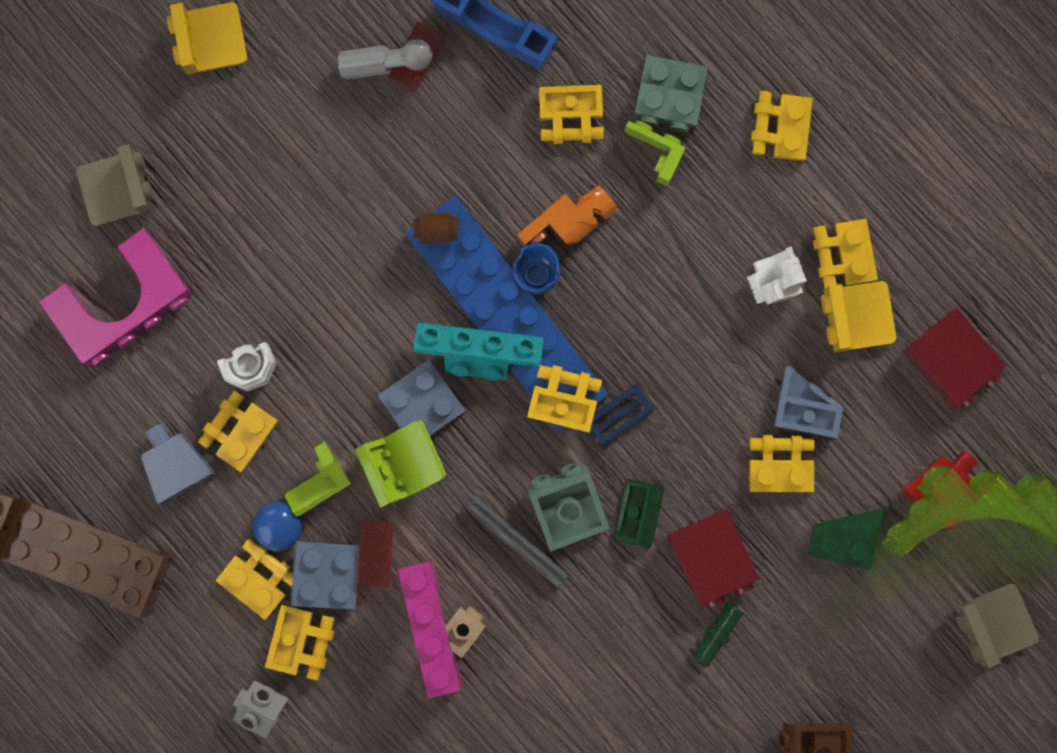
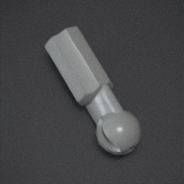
M411 40L400 49L390 50L385 45L340 51L338 55V69L341 77H344L346 80L390 74L392 68L401 66L420 71L430 64L432 50L422 40Z

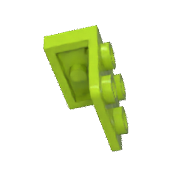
M421 420L414 421L385 438L363 444L355 449L380 508L406 499L446 477L441 460L426 426Z

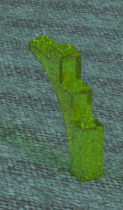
M939 465L925 474L923 477L924 482L917 488L925 498L912 505L909 510L910 514L902 522L892 526L887 533L888 537L881 543L890 553L903 557L922 540L945 527L967 520L996 518L1021 523L1041 535L1057 550V489L1046 477L1030 474L1021 479L1016 485V490H1014L1000 473L988 470L976 474L971 479L970 486H968L954 469Z

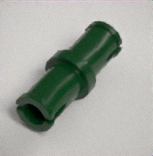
M729 602L725 604L726 606L714 624L707 627V635L692 655L708 667L724 643L728 644L730 641L728 636L741 616L744 615V612Z

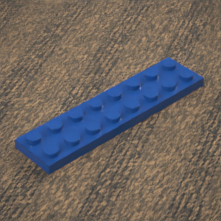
M453 196L432 213H450V216H458V242L450 241V245L420 244L419 238H413V228L405 233L478 330L542 337L544 340L541 365L553 368V365L563 367V371L581 375V372L589 373L591 378H596L532 294L525 292L516 283L512 268L456 196ZM509 364V370L531 399L535 386L548 388L549 380L537 377L539 367ZM559 383L557 391L575 396L577 387ZM601 385L600 392L587 390L585 398L597 401L598 404L609 394ZM551 424L558 434L567 428Z

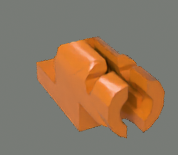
M596 186L590 192L575 200L576 204L564 194L517 234V240L523 246L542 243L549 236L546 231L550 229L565 247L575 245L598 227L597 219L593 216L594 213L606 219L618 207L600 186Z

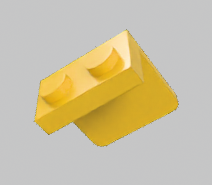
M230 2L187 11L183 3L170 5L171 15L167 16V24L170 34H175L177 46H172L173 56L176 65L181 64L187 75L241 65L247 62L248 56L239 8L235 3Z
M879 281L846 287L838 284L828 286L824 290V295H821V303L824 314L828 313L830 326L826 327L828 343L833 345L834 352L887 345L896 341L889 289L886 282Z

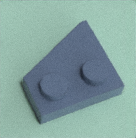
M785 366L774 427L837 439L843 406L825 395L812 382H808L795 372V369Z

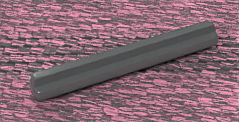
M473 495L466 502L464 507L554 586L560 587L567 580L568 575L478 496Z

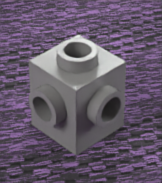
M254 680L248 691L242 689L233 704L237 711L232 721L238 723L244 729L267 739L279 720L288 698Z

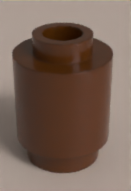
M420 212L419 219H413V238H419L420 244L450 245V241L458 242V216H450V213Z

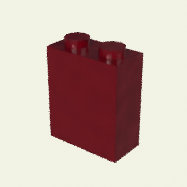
M958 308L947 313L903 350L951 409L957 408L960 405L963 409L968 407L978 398L976 392L984 385L988 389L1003 377L1000 372L1007 367Z
M723 509L667 535L698 605L703 606L706 604L708 609L725 602L724 595L736 591V594L740 595L755 588L753 582L759 580V577L727 509Z

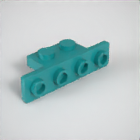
M418 323L413 350L415 353L445 356L444 373L453 374L457 377L473 376L496 381L507 380L509 364L539 367L541 365L544 339L537 336Z

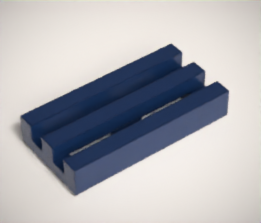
M635 384L594 413L590 430L603 447L654 411V409ZM632 394L637 396L635 401L596 427L594 421ZM640 404L644 406V410L603 437L601 434L603 430Z

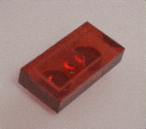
M418 21L407 42L411 40L426 42L432 50L430 64L420 71L411 70L406 66L394 67L391 73L388 74V78L417 92L446 39L445 35Z
M361 521L357 585L390 587L394 523Z

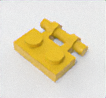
M602 85L539 87L540 121L553 120V129H541V142L553 141L554 144H563V141L582 140V143H591V140L604 139L603 127H591V119L603 118ZM581 119V128H563L562 120Z
M760 91L759 102L755 103L754 114L757 115L755 130L751 133V142H754L752 154L765 155L766 145H774L773 158L804 162L806 160L813 98L782 94L779 106L771 104L772 93ZM769 117L778 118L776 134L768 132Z
M867 218L835 224L836 237H828L826 226L813 228L816 239L813 240L814 251L818 250L821 268H818L819 278H823L825 289L828 286L837 285L835 276L843 275L845 287L878 281ZM838 247L841 264L833 265L830 248Z
M540 365L537 377L549 380L547 389L538 386L534 387L527 418L590 433L597 401L586 399L585 395L587 390L600 392L602 380L591 378L589 373L581 372V375L563 371V367L553 365V368ZM563 383L577 387L576 395L558 392V384Z
M234 390L228 400L224 399L219 405L221 409L211 423L207 422L202 429L204 433L198 440V443L208 449L216 439L222 445L215 455L243 473L279 421L254 403H251L248 409L243 412L238 406L244 399V396ZM233 416L239 421L231 433L227 435L221 430L230 417Z
M762 435V438H750V451H762V460H749V492H814V460H801L802 451H814V438H802L801 435H791V438H773V435ZM773 451H790V460H773Z
M249 538L242 546L251 555L248 561L245 562L235 555L216 579V582L264 620H267L286 596L277 586L283 580L292 587L293 572L290 570L291 566L285 561L281 563L268 553L269 549L258 545ZM259 563L273 572L269 580L255 570Z
M282 604L265 668L297 675L301 663L309 665L306 678L319 680L321 669H325L327 663L325 654L328 642L333 640L335 631L332 630L335 618L322 615L320 626H313L310 624L314 612ZM308 635L317 637L312 655L303 653Z

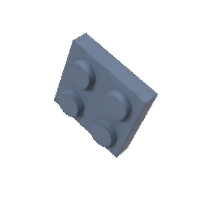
M427 360L377 395L400 429L414 421L421 420L424 422L430 437L466 412L430 360Z
M295 541L290 606L355 610L360 546Z

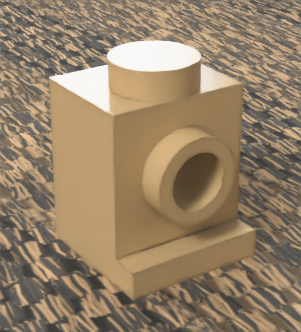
M471 606L466 610L460 607L446 625L452 651L461 658L486 627L481 622L485 617ZM466 624L469 628V633L466 636H460L457 633L458 625Z

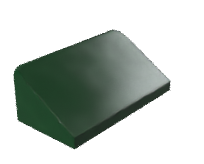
M627 478L614 541L649 549L652 547L665 488L663 486Z

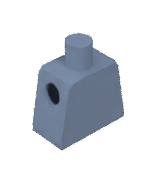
M162 424L145 432L153 449L142 454L141 459L158 504L164 505L216 475L212 467L184 434L180 433L170 438Z

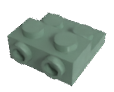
M646 55L634 118L640 119V121L653 127L658 126V123L671 125L670 129L677 132L688 133L689 129L695 130L698 123L708 67Z
M578 463L569 464L561 469L562 474L552 478L547 474L537 476L531 481L532 485L526 487L550 552L610 529L586 465L580 467Z

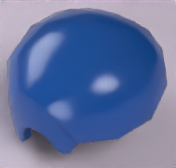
M534 243L521 248L518 258L513 263L516 283L525 292L536 295L552 290L561 274L557 254L549 246L540 243Z
M275 500L263 504L255 513L253 533L256 540L264 548L280 552L290 549L295 544V541L299 540L302 528L299 516L296 517L288 503Z

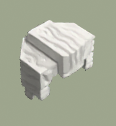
M792 246L786 248L781 253L753 263L756 272L748 276L747 279L757 304L766 302L769 305L803 293L801 285L807 280L798 257H795Z
M266 342L258 344L259 346L255 349L252 345H244L232 351L233 357L230 359L223 358L218 360L217 363L224 381L246 391L268 384L276 366L270 346Z

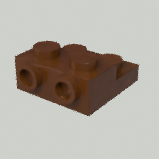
M783 723V730L779 731L777 735V744L780 750H783V753H852V724Z

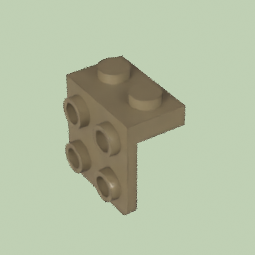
M130 144L117 147L119 155L81 165L76 170L90 223L96 227L153 211L150 200L154 199V194L149 181L145 182L142 170L146 169L143 156L140 151L137 152Z
M1007 584L955 606L959 614L956 616L958 625L964 634L967 633L971 645H969L970 653L977 664L980 663V666L991 668L1001 664L1000 658L1034 645L1039 640L1021 594L1014 584Z

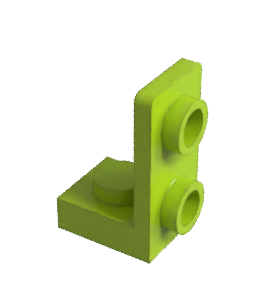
M636 120L635 123L628 121L624 131L626 134L669 153L668 156L664 154L660 156L654 171L659 173L656 182L668 187L686 147L681 146V141L672 135L664 134L662 137L652 132L653 128L642 121Z
M325 442L314 448L320 459L315 463L320 473L285 494V498L296 517L351 484L342 466Z

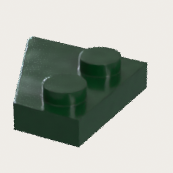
M875 509L814 524L807 556L871 570L884 510Z

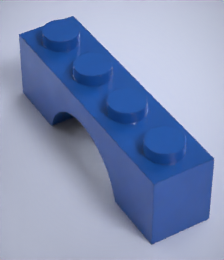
M432 0L435 12L541 72L558 46V36L532 21L517 19L496 8L487 0Z

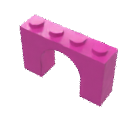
M144 228L118 246L137 274L141 284L139 303L128 317L117 322L107 323L98 321L91 315L74 289L67 284L62 285L39 302L80 362L90 367L93 364L94 367H97L110 358L109 352L118 346L124 348L136 339V333L143 328L149 330L162 321L161 316L170 309L174 312L188 303L187 297L192 294L153 237Z
M434 561L398 569L427 697L429 699L458 692L461 690L463 683L457 657L452 652L439 596L441 589Z

